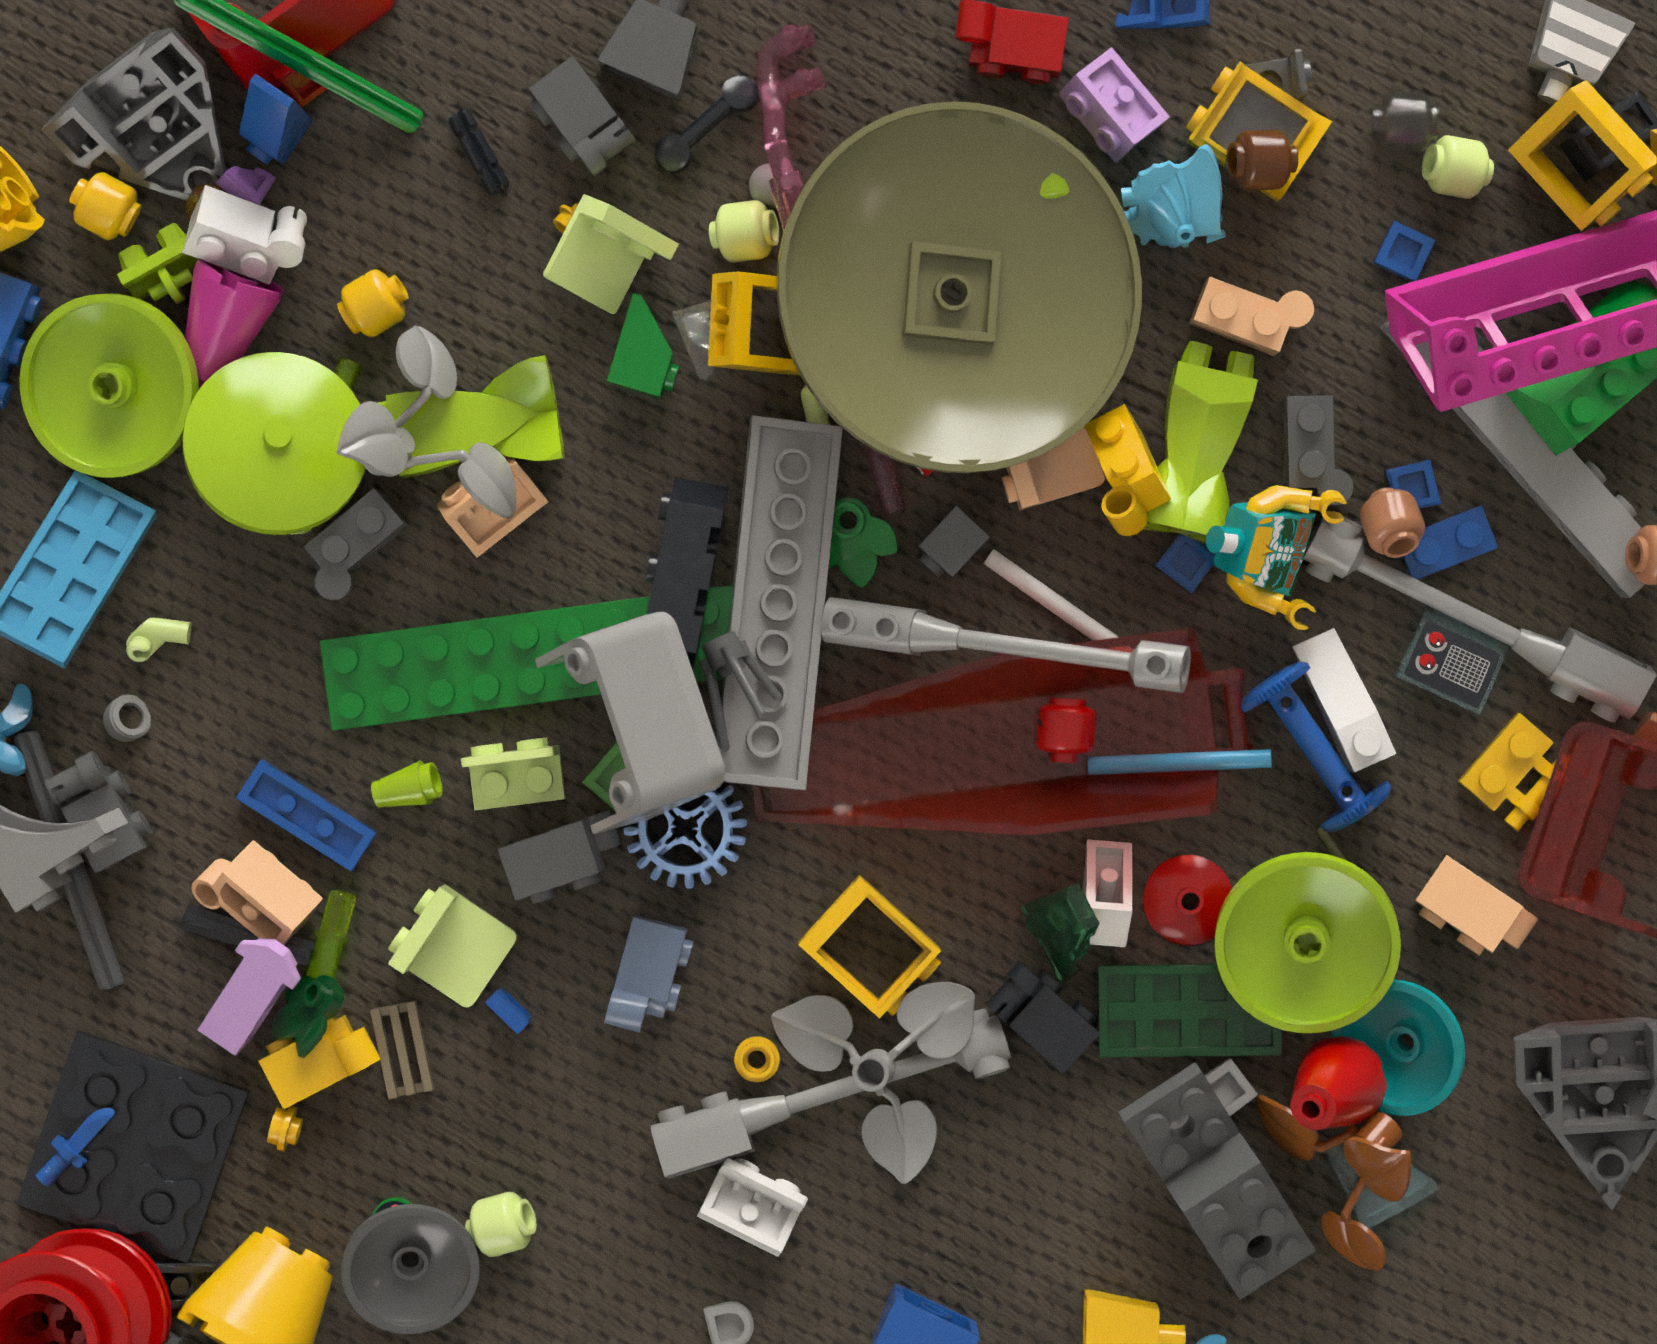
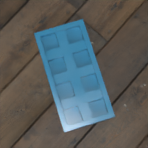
M75 470L0 591V636L65 669L157 518L156 510Z

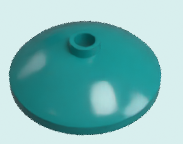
M1393 980L1389 990L1371 1011L1349 1025L1332 1030L1331 1038L1350 1036L1366 1043L1378 1054L1382 1062L1381 1067L1385 1080L1387 1079V1091L1383 1103L1378 1111L1383 1113L1410 1116L1427 1112L1442 1103L1454 1091L1462 1076L1465 1064V1043L1459 1023L1449 1007L1438 996L1420 985L1402 980ZM1404 1033L1409 1034L1413 1038L1414 1047L1408 1046L1403 1042L1402 1036Z

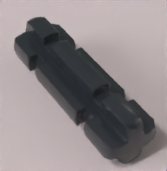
M464 109L453 114L449 118V124L455 135L461 137L459 142L477 175L481 174L482 178L480 181L486 192L492 196L504 191L509 186V181L502 168L496 166L499 162L482 131L476 129L478 124L471 111Z

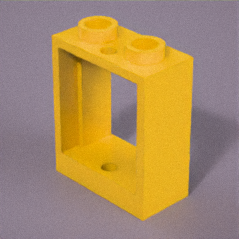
M1587 80L1570 88L1508 149L1512 156L1581 231L1594 223L1602 227L1614 218L1622 209L1617 202L1627 193L1634 197L1654 179L1649 172L1657 165L1656 155ZM1577 114L1581 116L1629 169L1593 205L1582 196L1541 151Z
M739 271L712 274L708 366L800 375L792 359L749 354L752 290L754 288L776 291L777 276Z
M860 874L798 942V945L879 1019L886 1011L893 1016L898 1011L902 1000L908 995L905 990L918 977L924 982L941 963L936 958L941 952L940 947ZM866 897L923 948L879 998L821 947Z

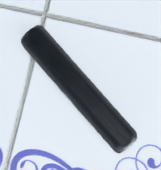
M194 905L187 907L182 918L181 928L183 931L238 947L243 940L259 939L234 917ZM294 935L284 946L290 949L298 963L297 965L306 967L313 958L315 943L312 940Z

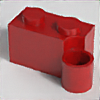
M962 0L959 4L955 39L972 44L968 66L978 67L977 74L1003 78L1005 71L1022 73V80L1025 82L1049 84L1050 78L1058 79L1061 73L1069 17L1000 8L982 1Z

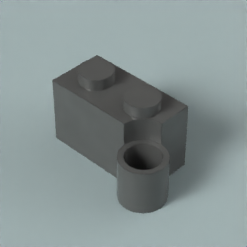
M610 810L498 848L515 901L530 896L532 904L558 896L556 890L558 886L571 882L573 889L577 890L599 882L597 873L606 870L600 852L621 845V841L616 828L593 834L590 825L612 816Z

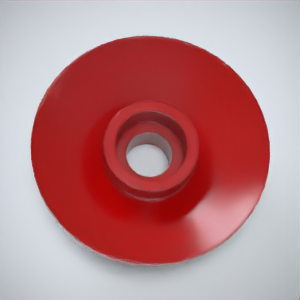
M1180 855L1170 858L1152 872L1145 885L1143 907L1147 920L1161 937L1172 943L1197 945L1207 942L1215 937L1217 918L1227 895L1232 889L1231 883L1218 865L1204 857ZM1186 893H1195L1197 895L1198 904L1194 909L1187 910L1182 906L1181 900Z

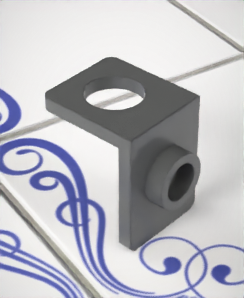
M1301 49L1293 50L1288 58L1245 65L1257 74L1264 71L1277 73L1282 80L1281 90L1299 102H1302L1308 95V88L1313 86L1311 66L1309 61H1303ZM1245 83L1250 109L1280 106L1270 98L1260 95L1256 89Z

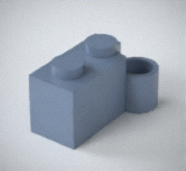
M635 914L609 1001L605 1024L640 1033L645 1014L663 1018L666 1009L675 1011L681 990V985L673 983L678 965L687 967L694 942L685 939L687 928Z

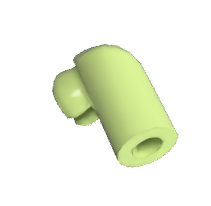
M154 617L149 618L128 637L126 653L131 660L144 662L165 642L189 644L192 623Z

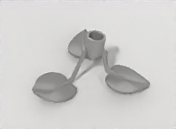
M416 325L399 337L396 345V359L405 378L414 386L422 388L419 397L396 421H394L393 416L384 406L376 402L369 401L359 405L351 413L344 425L336 453L358 461L370 473L376 476L383 475L387 477L397 476L404 469L408 470L415 465L459 460L463 463L459 466L458 476L466 491L478 503L493 513L506 519L513 518L516 511L514 476L507 460L492 446L485 443H476L470 448L469 454L464 450L412 456V452L415 449L414 439L406 429L401 427L430 398L431 393L440 399H447L453 394L457 385L456 367L447 348L428 330Z
M934 982L917 987L905 996L897 1011L899 1024L911 1034L889 1052L882 1049H872L863 1056H859L854 1045L846 1041L853 1032L854 1023L851 1013L840 1000L828 995H813L775 1011L771 1016L775 1032L786 1050L800 1064L814 1071H832L841 1064L845 1049L850 1056V1063L854 1065L852 1074L857 1086L865 1091H875L878 1096H884L891 1102L892 1105L880 1104L867 1114L862 1124V1139L872 1158L892 1173L900 1183L906 1184L911 1181L926 1165L934 1150L937 1139L936 1119L930 1108L920 1100H910L900 1105L898 1096L887 1089L885 1085L895 1074L896 1065L894 1059L915 1041L919 1049L925 1055L932 1058L954 1056L967 1045L974 1027L975 995L973 991L963 985L952 982Z

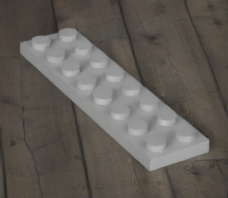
M754 415L750 417L728 633L735 631L740 642L745 640L752 656L782 695V700L775 702L746 665L743 670L766 712L765 717L759 718L752 705H750L735 675L732 674L723 678L721 703L730 745L728 751L721 750L717 734V744L725 768L723 782L806 790L822 636L821 621L825 606L843 430L841 426Z

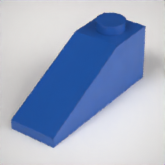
M254 74L249 83L239 135L249 142L245 150L258 160L268 165L273 158L284 165L314 120L295 100L257 74Z

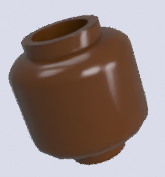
M1275 129L1245 130L1237 136L1235 142H1231L1228 146L1226 155L1228 175L1231 179L1236 180L1239 187L1245 190L1281 189L1287 183L1290 174L1295 173L1298 168L1297 148L1295 145H1290L1289 139L1283 131Z

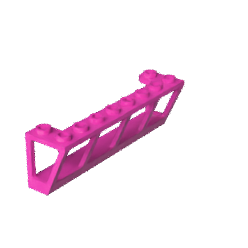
M1657 210L1384 290L1390 334L1436 409L1443 412L1657 347V299L1593 318L1579 298V296L1642 277L1649 278L1657 289ZM1558 302L1565 303L1578 321V323L1512 343L1506 341L1495 324V321ZM1474 327H1479L1483 330L1493 346L1492 349L1478 352ZM1428 342L1432 373L1415 345Z

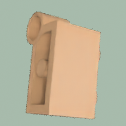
M254 840L232 862L225 859H216L192 883L191 887L196 900L206 908L218 909L222 907L258 938L275 939L283 945L306 923L323 899L306 881L299 879L280 863L274 854L262 848Z
M1447 855L1416 899V903L1423 907L1418 913L1421 917L1439 929H1442L1445 923L1459 931L1461 934L1457 941L1479 956L1484 948L1493 953L1501 940L1518 949L1538 921V918L1525 910L1522 905Z

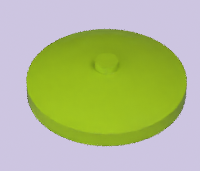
M121 294L87 295L73 299L55 309L39 324L26 346L20 369L21 402L29 426L36 438L53 457L64 465L80 473L96 477L115 478L137 474L153 468L168 458L183 441L187 412L199 390L196 363L191 349L178 327L163 312L151 304L138 298Z
M266 352L237 359L223 366L202 385L188 409L183 431V456L189 478L199 496L215 513L226 521L248 531L269 535H286L319 526L336 515L350 501L363 478L366 469L363 464L336 453L344 425L360 403L340 377L327 367L309 358L283 352Z
M1315 852L1291 853L1275 857L1256 866L1244 875L1231 889L1217 918L1215 956L1219 973L1227 990L1235 1001L1253 1017L1284 1031L1321 1033L1332 1031L1357 1021L1371 1011L1389 990L1395 978L1400 960V930L1395 910L1387 894L1363 869L1349 861L1328 854Z

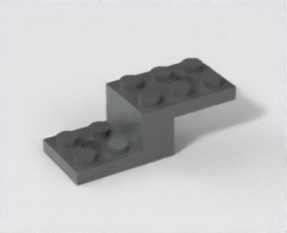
M1196 1062L1118 1112L1239 1300L1316 1251ZM1188 1116V1120L1183 1126L1177 1129H1170L1171 1123L1176 1118ZM1265 1235L1259 1245L1247 1247L1253 1238Z

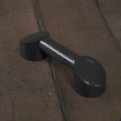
M734 75L728 78L723 84L722 96L680 135H666L658 142L655 150V159L658 166L664 172L670 174L684 171L691 162L692 154L690 149L732 111L745 113L755 107L756 101H758L757 98H759L756 83L744 75Z

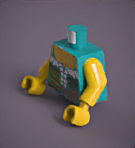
M1275 485L1251 497L1249 502L1233 504L1228 510L1224 526H1213L1209 529L1206 535V546L1211 553H1216L1214 557L1215 566L1227 572L1226 582L1240 600L1272 615H1276L1277 612L1284 614L1286 620L1292 626L1300 630H1306L1309 628L1307 625L1295 621V612L1300 608H1307L1316 613L1314 607L1302 599L1288 602L1283 597L1284 595L1292 596L1316 517V513L1309 510L1320 511L1327 522L1337 524L1344 520L1343 515L1335 511H1326V509L1333 502L1342 504L1347 502L1335 490H1327L1317 497L1312 496L1313 491Z

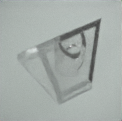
M711 300L671 312L699 379L706 383L710 382L716 368L708 366Z

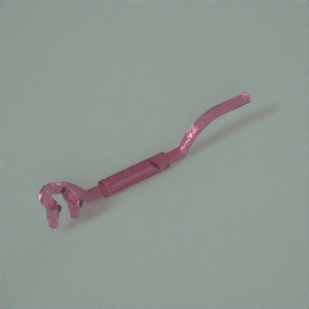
M810 24L801 27L798 25L784 26L780 34L769 39L759 51L756 61V76L763 112V141L773 174L769 184L783 232L795 201L805 186L802 172L795 171L788 148L785 106L791 100L825 89L827 85L820 67L811 70L800 69L793 76L781 82L778 64L786 55L816 46L815 35ZM865 444L885 515L907 509L892 458L873 450Z

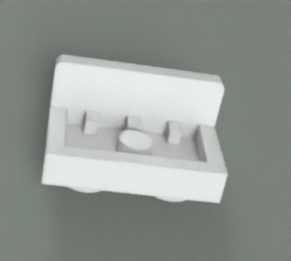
M726 1158L709 1189L697 1217L779 1257L808 1198L800 1194V1189L795 1184L784 1179H776L774 1181L760 1174L759 1168L747 1160Z

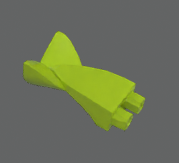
M1189 341L1180 361L1177 362L1172 371L1165 416L1166 459L1158 466V470L1172 500L1147 512L1148 520L1143 530L1180 533L1206 544V535L1209 529L1213 526H1224L1230 508L1228 490L1222 470L1234 449L1249 413L1258 379L1253 378V355L1230 351L1225 370H1215L1208 368L1212 346Z
M545 355L529 358L515 364L496 377L482 393L454 391L447 399H440L431 393L430 398L401 427L406 429L414 439L415 449L412 452L413 457L464 450L469 454L470 448L476 443H485L495 448L502 455L524 460L552 461L564 459L565 457L554 384L549 362ZM421 391L386 395V401L378 402V404L384 406L391 413L394 421H396L419 397ZM448 460L415 465L408 470L404 469L399 476L408 478L424 475L458 464L461 461Z

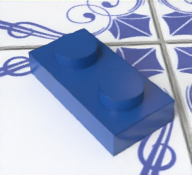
M1481 505L1425 527L1426 531L1418 547L1408 555L1402 556L1409 576L1418 580L1498 548V545Z

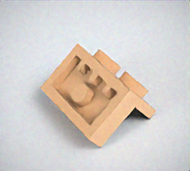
M503 455L511 467L516 486V511L513 518H503L482 506L466 491L461 481L451 485L443 493L442 500L437 504L444 519L476 558L548 503L546 497L515 458Z

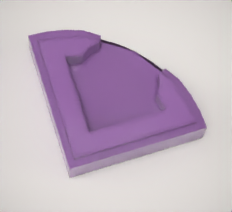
M234 166L228 169L216 181V184L228 194L259 205L276 177L261 168L256 167L254 170Z

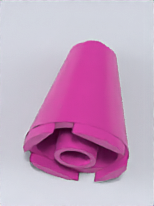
M197 259L193 270L185 339L196 363L200 387L223 366L243 357L281 301L284 289L278 283L271 280L269 285Z

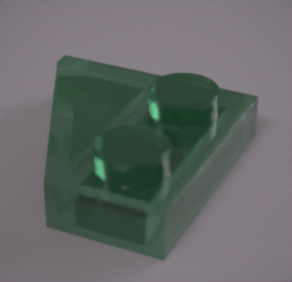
M1078 882L1036 897L1020 906L1026 917L1025 921L1028 930L1037 938L1060 983H1064L1078 974L1079 969L1076 967V962L1087 954L1090 947V938L1095 935L1100 924Z

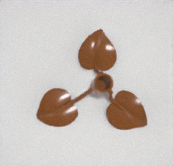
M1259 1093L1256 1096V1103L1262 1124L1276 1145L1289 1155L1297 1159L1309 1161L1314 1157L1315 1151L1322 1153L1345 1142L1343 1147L1344 1156L1349 1165L1361 1177L1342 1209L1341 1216L1331 1211L1325 1212L1321 1219V1227L1329 1244L1341 1256L1365 1269L1379 1271L1386 1263L1384 1246L1367 1226L1352 1220L1351 1213L1366 1185L1377 1196L1391 1202L1401 1200L1406 1194L1411 1176V1152L1409 1150L1392 1149L1402 1138V1131L1398 1124L1388 1115L1376 1112L1359 1129L1351 1125L1344 1133L1327 1141H1319L1317 1130H1310L1301 1126L1293 1117L1290 1108Z

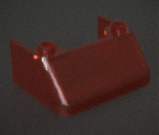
M1592 722L1577 723L1566 732L1519 868V883L1522 889L1532 897L1657 939V929L1621 917L1626 901L1625 888L1616 877L1598 871L1627 785L1642 790L1657 788V743Z

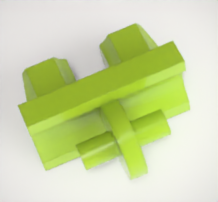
M172 223L159 230L156 235L162 247L160 251L148 257L146 251L139 244L132 245L119 252L118 256L122 272L117 275L122 285L131 292L133 297L142 300L151 295L153 300L157 301L170 294L176 304L186 300L181 287L192 281L193 275L191 272H193L198 258L182 253L186 234L176 223Z

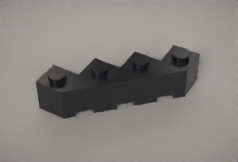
M675 477L671 494L662 493L658 520L665 521L659 555L650 554L645 581L651 582L653 585L647 614L663 611L672 616L678 626L693 671L699 649L729 487Z

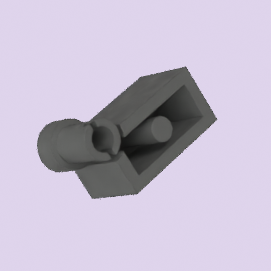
M571 56L529 88L535 98L529 106L544 126L553 122L562 134V137L556 141L571 163L580 159L594 177L609 166L608 160L631 143L636 142L629 129L625 127L623 121L617 116L574 56Z
M1333 395L1285 397L1281 400L1283 486L1303 490L1315 489L1317 497L1327 490H1335L1348 501L1353 494V481L1346 472L1335 469ZM1333 502V503L1329 504L1328 506H1337V505H1341L1342 503Z
M373 488L304 546L321 567L315 577V588L323 598L335 601L347 597L354 585L353 576L350 571H355L409 526L381 490Z
M90 751L75 760L76 765L44 780L48 791L55 790L63 785L62 789L50 796L58 806L66 802V804L61 806V810L68 823L92 820L116 808H120L128 824L113 833L117 841L95 854H92L90 849L84 851L94 873L105 871L151 846L147 837L152 834V830L147 819L140 810L133 812L126 799V796L131 794L127 781L119 770L112 772L109 766H104L94 751Z

